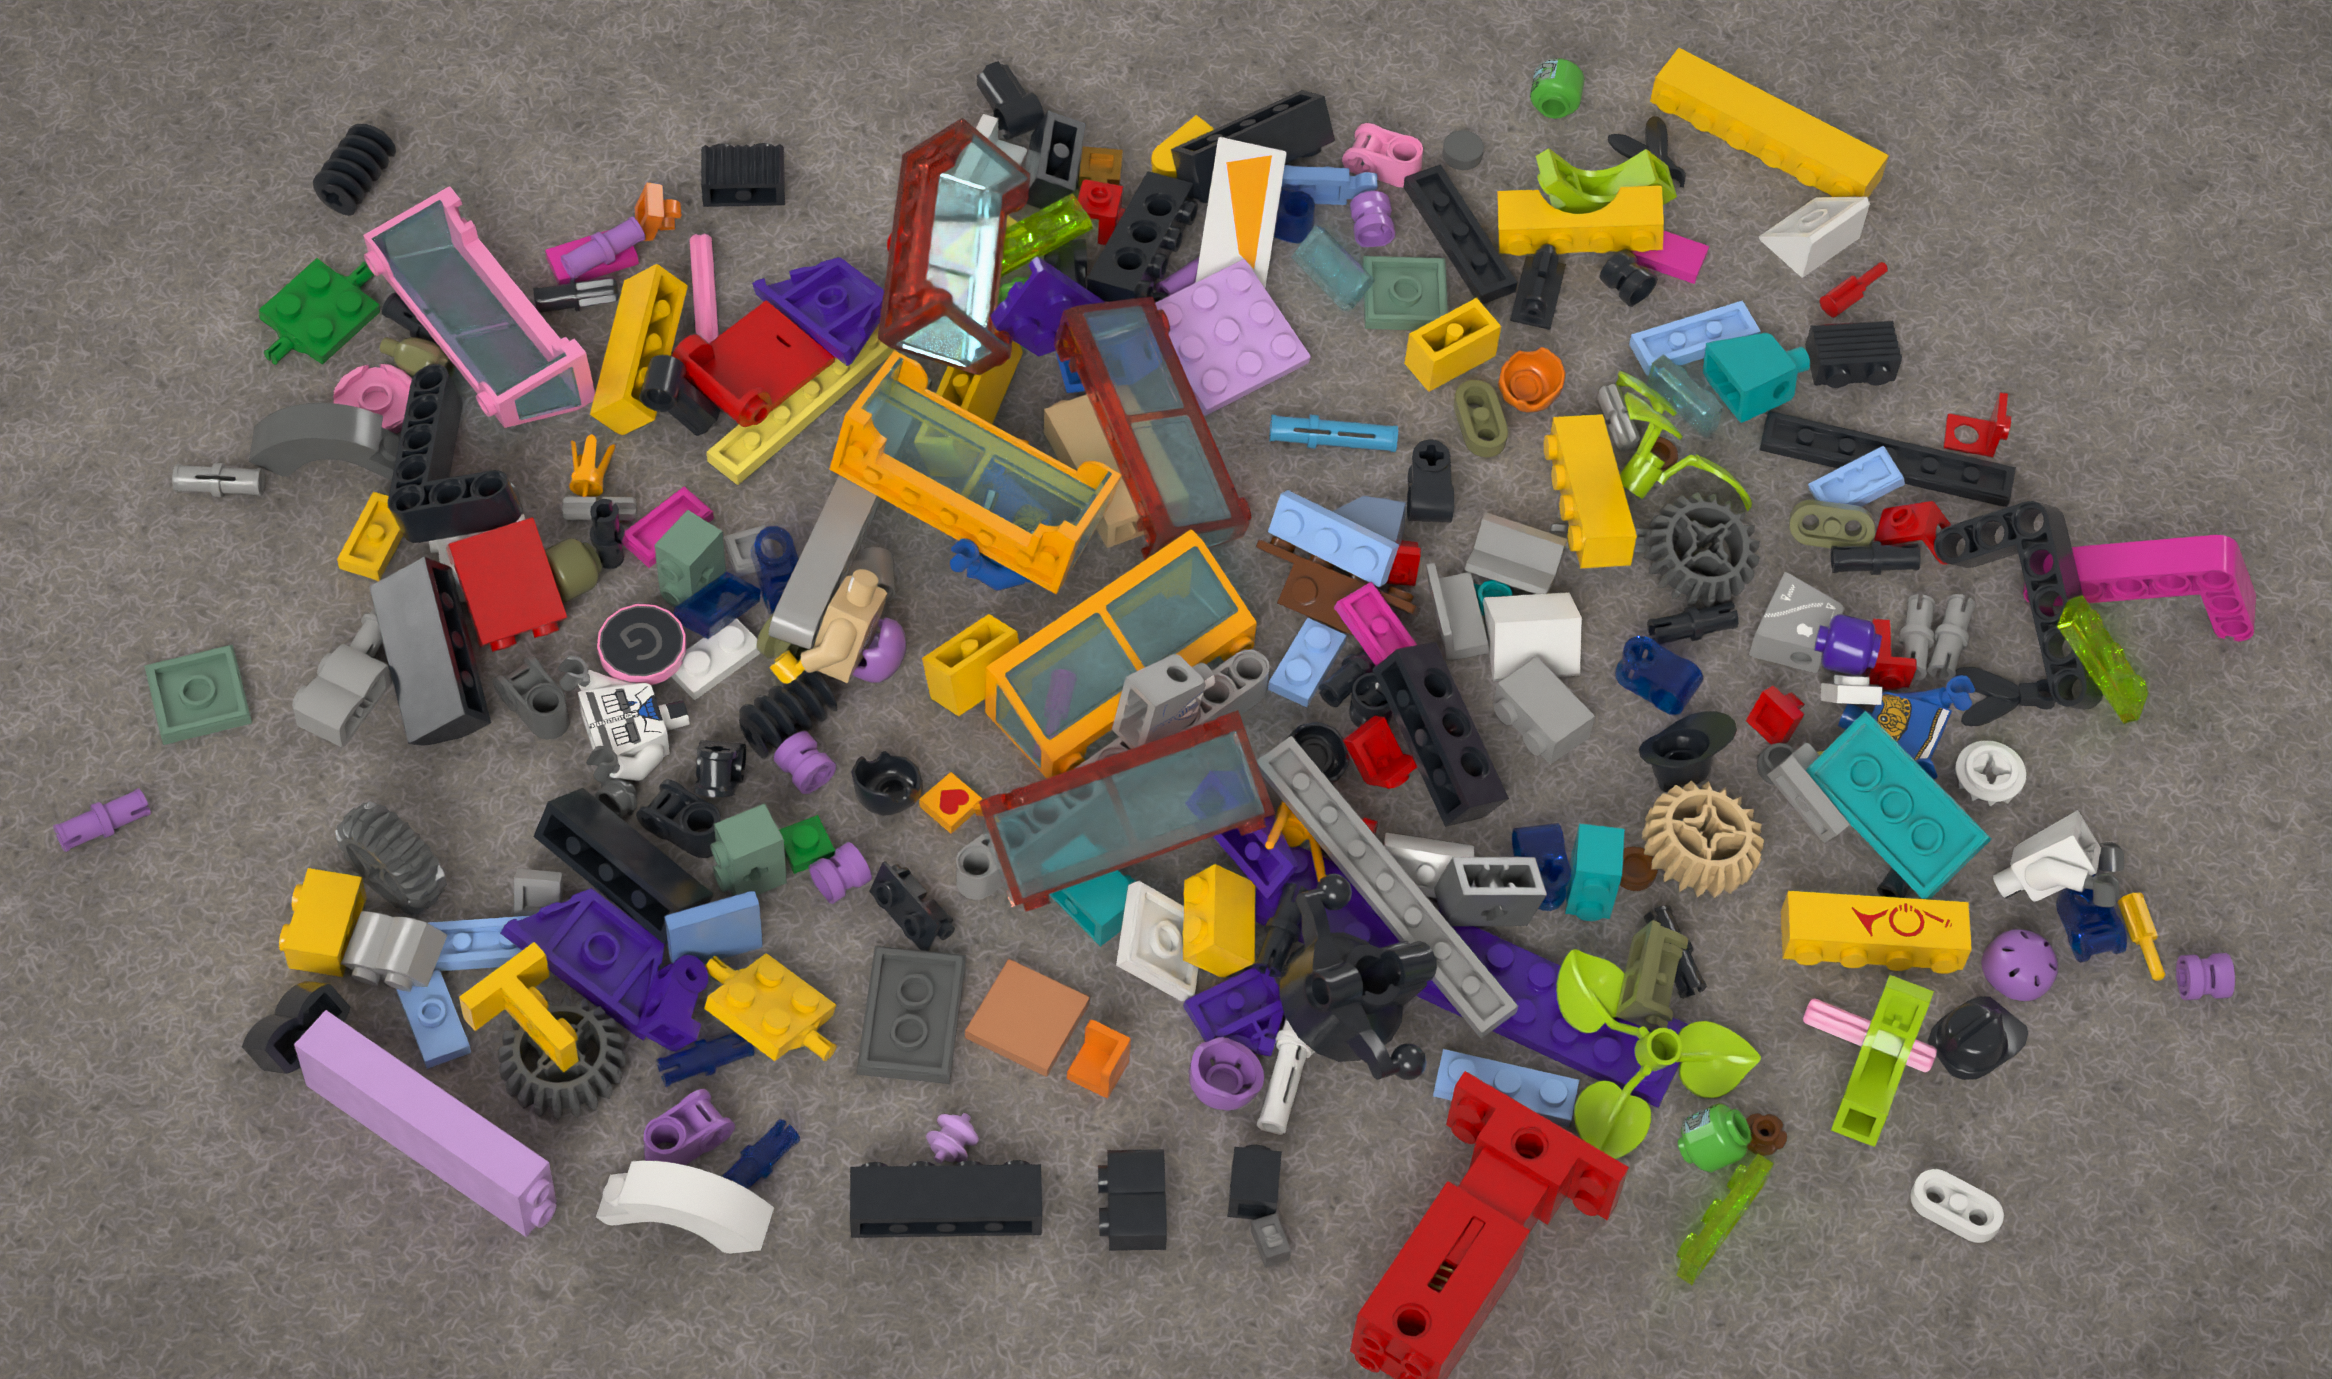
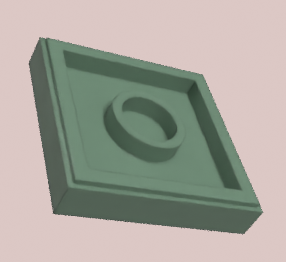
M1363 256L1365 329L1417 330L1447 314L1445 258Z
M233 644L144 666L163 745L252 724Z

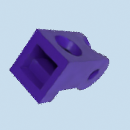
M683 955L675 960L673 964H669L657 972L638 1024L637 1032L666 1049L675 1052L697 1040L701 1023L691 1017L698 993L706 988L709 977L707 969L701 960L692 955Z

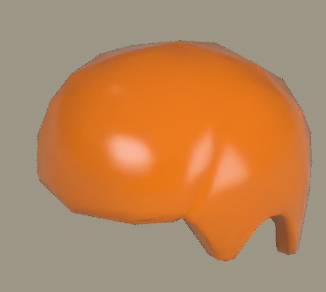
M1540 347L1532 352L1519 350L1501 367L1498 386L1506 403L1519 411L1527 413L1543 411L1560 396L1566 372L1561 359L1547 348Z

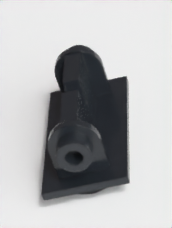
M1544 244L1535 251L1534 257L1526 255L1510 321L1548 330L1551 329L1566 264L1558 262L1559 256L1554 246Z
M886 861L882 862L869 892L875 898L877 904L885 909L901 927L905 936L912 940L921 951H929L936 936L941 940L950 937L955 931V927L952 925L953 918L934 899L926 902L921 901V899L926 897L927 891L911 874V871L907 867L902 868L899 864L891 867Z

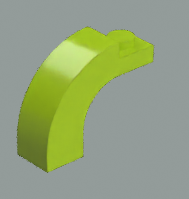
M1549 148L1536 156L1540 171L1537 175L1538 182L1545 193L1549 195L1551 205L1563 212L1586 214L1600 210L1616 197L1620 187L1662 185L1663 205L1677 197L1668 165L1647 149L1620 165L1597 171L1578 169Z
M1889 975L1851 1072L1831 1131L1867 1145L1876 1146L1934 991Z

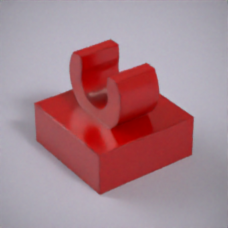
M1771 686L1761 693L1746 722L1771 745L1776 743L1786 744L1805 715L1800 710L1805 703L1793 692L1784 696L1776 687Z

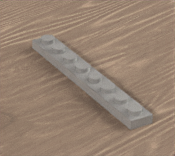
M1292 736L1256 760V769L1397 939L1400 942L1408 941L1409 943L1422 941L1430 946L1437 962L1436 974L1432 981L1480 1039L1517 1013V1004Z

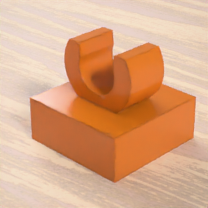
M646 182L635 206V219L644 231V241H653L658 229L675 230V218L681 217V203L673 199L663 200V186Z

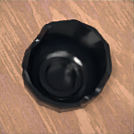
M1321 722L1300 725L1290 733L1287 738L1290 736L1294 738L1332 785L1341 778L1349 765L1350 758L1343 742L1344 738L1336 728Z
M886 751L881 752L879 757L873 761H867L864 756H861L857 759L851 771L858 801L874 814L885 816L900 813L913 806L921 796L923 780L919 767L907 757L890 755Z

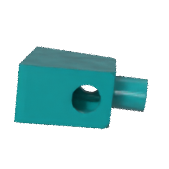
M1761 333L1706 343L1703 374L1738 421L1742 423L1790 401L1795 396L1797 374L1809 370L1810 359L1803 347L1785 351L1772 334Z

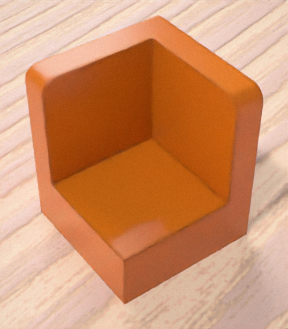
M1091 1019L1085 1027L1084 1044L1067 1071V1079L1108 1099L1129 1063L1131 1038Z

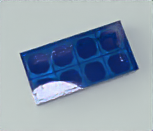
M726 571L675 607L674 616L684 627L709 639L760 602L761 589Z

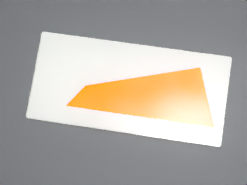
M1222 137L1218 138L1196 282L1245 259L1264 288L1266 287L1286 159L1285 151Z

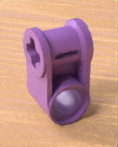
M706 1089L696 1090L686 1096L679 1104L651 1120L646 1125L644 1130L645 1161H661L687 1165L704 1152H709L726 1141L733 1133L735 1124L730 1118H723L711 1104L712 1097ZM662 1142H670L675 1145L667 1150L655 1147Z

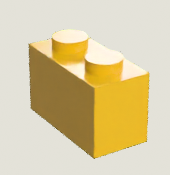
M1475 298L1409 333L1404 364L1427 391L1430 392L1495 357L1501 325L1482 303Z
M987 614L924 656L922 661L931 699L958 717L985 699L986 666L1020 644L1017 631L992 615Z
M1217 864L1185 879L1183 893V961L1219 977H1227L1254 964L1255 885L1253 882Z
M312 868L307 869L303 884H297L293 892L292 910L294 914L291 923L283 925L279 938V949L284 951L288 968L343 977L346 966L341 964L367 899L362 877Z

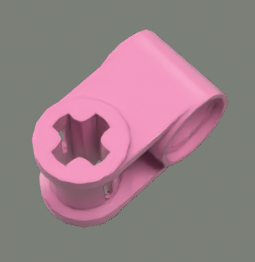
M1365 123L1357 127L1354 134L1355 142L1352 148L1345 151L1342 158L1344 167L1349 168L1351 173L1357 175L1364 172L1376 173L1377 180L1403 188L1406 176L1422 170L1423 147L1421 142L1412 136L1402 135L1383 129L1375 124Z

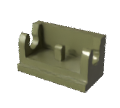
M1654 920L1632 937L1616 1017L1641 1027L1644 1026L1651 1031L1658 1028H1667V1021H1672L1674 1012L1669 1008L1678 961L1682 957L1683 950L1681 948L1687 949L1688 945L1687 937L1660 926L1661 923Z

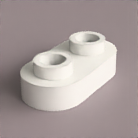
M1931 1169L1921 1173L1911 1190V1203L1920 1215L1969 1241L1982 1243L1991 1240L1998 1233L2003 1223V1209L1993 1196L1943 1170ZM1935 1193L1941 1198L1942 1202L1934 1203L1927 1198L1926 1194ZM1969 1216H1979L1983 1220L1984 1225L1978 1226L1972 1223Z

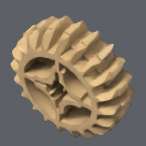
M1690 781L1683 789L1675 785L1667 794L1663 793L1657 798L1653 808H1650L1645 818V827L1642 831V839L1646 841L1644 854L1654 857L1652 869H1663L1665 871L1664 882L1671 879L1679 882V892L1689 886L1694 889L1696 897L1704 894L1706 889L1714 898L1721 894L1723 890L1731 894L1738 888L1739 884L1743 885L1750 879L1753 870H1756L1761 861L1760 857L1762 855L1764 839L1759 835L1762 824L1752 821L1754 809H1742L1740 807L1742 796L1732 800L1727 797L1726 787L1719 792H1715L1712 790L1709 781L1702 785L1701 789Z

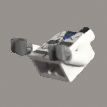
M568 656L558 667L560 672L566 673L560 680L562 689L572 691L579 685L582 690L578 692L580 711L593 749L586 764L598 766L593 774L598 782H604L608 778L612 780L615 778L643 780L663 760V757L670 754L667 731L690 725L683 699L658 706L652 686L648 683L636 684L635 682L623 681L588 670L584 660L577 656Z
M2077 810L2014 847L2010 862L2011 866L1993 875V879L1999 892L2005 899L2024 889L2030 899L2035 902L2064 888L2083 892V889L2086 888L2093 890V903L2095 905L2113 907L2116 904V899H2119L2118 879L2110 873L2098 874L2094 877L2092 875L2097 873L2098 862L2099 869L2102 871H2122L2124 869V853L2121 847L2114 842L2098 844Z

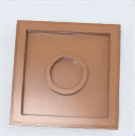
M1008 959L966 1028L965 1038L1047 1077L1090 1004V997Z

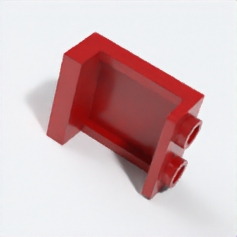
M533 517L447 545L446 551L451 565L454 564L478 635L477 641L480 648L490 645L492 652H496L518 644L515 636L532 631L534 638H539L560 630L557 623L564 621L567 615Z

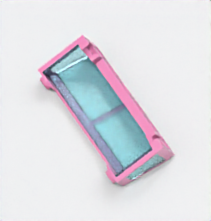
M450 186L363 235L368 250L364 254V259L375 276L381 274L384 276L475 390L477 402L488 417L495 415L503 427L507 428L576 411L593 402L595 390L586 352L575 338L571 341L567 337L559 338L479 240L476 227L472 221L467 222L464 217L461 218L458 208L462 205L461 199Z

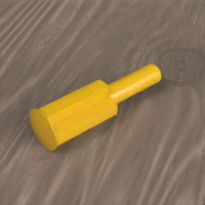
M2142 893L2127 894L2120 898L2117 904L2131 941L2135 942L2136 945H2140L2152 979L2156 981L2162 980L2165 977V972L2153 942L2157 939L2158 935L2144 900V895Z

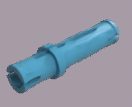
M1312 414L1309 415V418L1271 415L1269 441L1307 444V448L1315 449L1316 445L1396 452L1398 426L1321 420L1318 415ZM1294 428L1328 431L1329 435L1295 432ZM1338 432L1373 435V438L1339 436Z

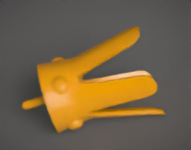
M593 434L588 435L586 438L583 455L577 456L576 443L573 440L571 441L574 472L571 475L572 479L569 488L573 493L582 497H598L603 493V478L615 451V445H610L598 468H595L597 441Z

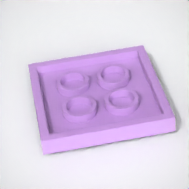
M1245 259L1140 310L1138 319L1144 327L1150 330L1156 346L1204 416L1308 364L1311 359L1310 354Z

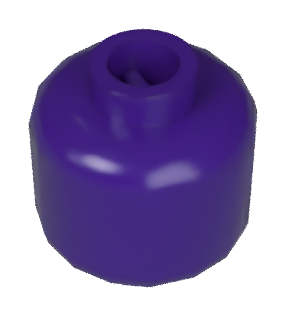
M1837 614L1831 619L1828 627L1819 626L1814 651L1822 652L1821 662L1825 669L1853 676H1861L1867 668L1874 669L1882 635L1876 634L1875 625L1871 621Z

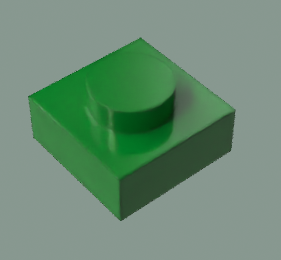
M818 815L779 829L784 839L785 857L794 874L809 869L812 863L821 858L830 859L835 854V849Z

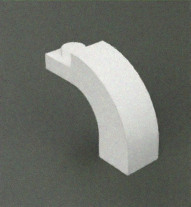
M632 1161L628 1173L610 1175L608 1183L603 1190V1197L596 1218L611 1226L639 1222H659L674 1225L703 1237L722 1252L732 1254L761 1250L774 1207L745 1187L701 1169L661 1161Z

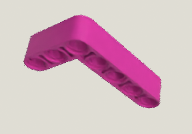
M2206 535L2072 547L2085 604L2201 595L2214 632L2219 638L2225 639V636L2234 637V641L2241 642L2248 640L2254 634L2256 593L2239 545L2228 536ZM2051 554L2046 557L2043 563L2045 574L2051 570L2053 565ZM2024 581L2023 595L2026 601L2029 602L2026 584ZM2061 595L2054 600L2053 606L2063 605Z

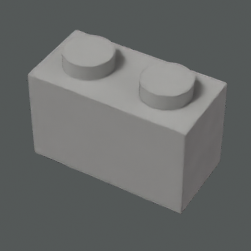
M1535 657L1497 683L1493 701L1496 715L1505 725L1512 724L1523 736V741L1528 750L1536 756L1541 755L1550 765L1590 738L1595 716L1538 657Z

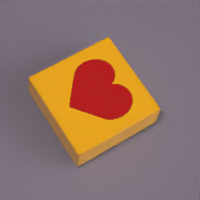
M952 772L947 774L919 799V807L950 834L983 806V799Z

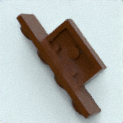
M1273 536L1270 544L1259 539L1256 548L1293 564L1277 604L1354 636L1334 609V606L1339 600L1370 582L1352 573H1349L1347 577L1333 571L1334 564L1311 554L1309 560L1293 553L1296 546ZM1390 586L1388 593L1378 590L1388 605L1418 617L1421 609L1411 604L1414 598L1413 595Z

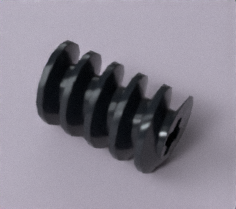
M355 124L351 126L346 137L341 139L338 148L334 149L329 160L324 163L321 171L316 174L313 180V188L319 199L327 207L342 215H354L357 209L356 205L361 204L365 198L364 193L370 192L373 187V181L378 180L382 174L381 170L386 169L389 165V157L395 156V144L384 131L368 124Z
M804 670L792 682L788 684L783 683V687H772L768 691V696L759 695L754 700V706L751 704L743 705L739 709L740 729L751 748L761 758L765 759L769 756L765 743L769 742L778 749L783 743L780 736L781 733H784L788 738L796 734L797 731L794 725L797 723L808 732L812 729L809 715L812 714L818 721L823 722L827 719L823 707L827 705L831 710L838 711L837 703L825 680L815 671L808 673Z

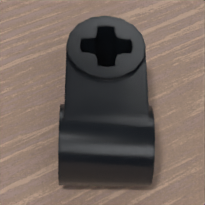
M1423 440L1413 450L1412 465L1409 467L1407 476L1408 521L1452 522L1454 487L1451 481V455L1446 445L1438 440Z
M700 740L697 747L696 777L698 780L694 785V792L708 797H730L735 795L736 789L740 783H743L744 775H741V770H745L746 744Z
M670 779L664 780L659 785L660 792L647 807L643 806L636 812L637 820L647 831L660 839L668 840L695 857H712L710 844L716 842L714 824L721 821L718 808L692 794L679 783ZM702 828L709 829L705 832H695Z

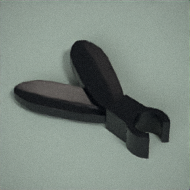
M1652 116L1647 121L1645 128L1646 145L1623 134H1611L1608 136V142L1612 148L1629 159L1645 149L1650 151L1668 165L1671 178L1676 179L1680 183V187L1684 188L1686 173L1682 168L1676 166L1668 156L1667 128L1661 118Z
M1961 667L1956 670L1955 677L1960 675L1970 678L1975 692L1989 696L1973 704L1965 711L1961 719L1962 724L1965 726H1981L1990 723L2015 709L2018 704L2019 706H2036L2044 710L2055 706L2056 701L2052 696L2043 697L2039 694L2040 691L2050 693L2047 679H2041L2035 683H2019V686H2017L2013 682L1983 669Z

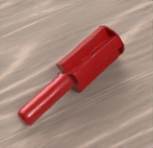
M1879 262L1859 278L1850 276L1820 298L1821 309L1832 318L1837 317L1864 297L1862 292L1866 290V287L1888 272L1887 265Z

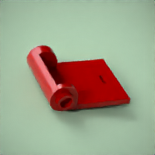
M767 300L710 343L700 335L693 334L682 340L672 354V357L677 358L686 366L685 379L742 427L760 424L765 420L769 412L835 362L832 354Z

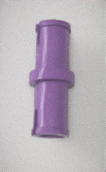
M631 216L628 220L603 234L596 232L591 235V241L566 255H562L560 257L562 265L572 279H577L580 275L603 262L607 265L614 262L617 254L639 242H643L645 240L644 231L638 221Z
M137 788L133 792L104 805L100 802L90 805V811L63 823L55 824L53 829L55 833H58L56 837L62 849L67 852L71 848L98 836L110 837L114 835V829L141 817L149 816L151 811L149 807H146L148 803L144 794Z

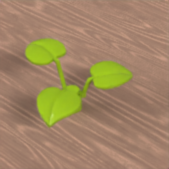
M1619 371L1616 385L1635 389L1647 397L1652 405L1650 407L1645 401L1629 392L1624 395L1630 420H1642L1650 423L1637 452L1620 473L1622 485L1639 498L1644 499L1656 481L1664 485L1669 477L1686 466H1694L1713 473L1731 484L1740 495L1748 512L1752 507V502L1743 486L1727 470L1698 454L1695 456L1688 455L1663 472L1661 470L1665 462L1653 454L1651 450L1662 429L1676 436L1679 440L1683 438L1678 429L1662 415L1664 410L1672 416H1675L1677 411L1661 394L1648 387L1644 382L1626 372Z
M1573 949L1566 955L1557 978V1001L1563 1017L1573 1028L1582 1033H1593L1606 1023L1610 1029L1637 1036L1639 1040L1635 1046V1057L1641 1065L1640 1070L1629 1080L1623 1090L1613 1082L1599 1081L1586 1087L1580 1093L1574 1107V1121L1580 1139L1614 1159H1618L1635 1149L1648 1133L1651 1123V1109L1646 1101L1630 1094L1646 1076L1651 1074V1071H1657L1675 1062H1681L1679 1077L1683 1085L1696 1096L1716 1098L1733 1090L1746 1074L1760 1062L1761 1056L1745 1039L1728 1028L1713 1022L1697 1021L1690 1023L1677 1034L1668 1028H1658L1649 1033L1648 1029L1644 1026L1638 1028L1615 1021L1613 1018L1616 1017L1625 974L1619 967L1606 959Z

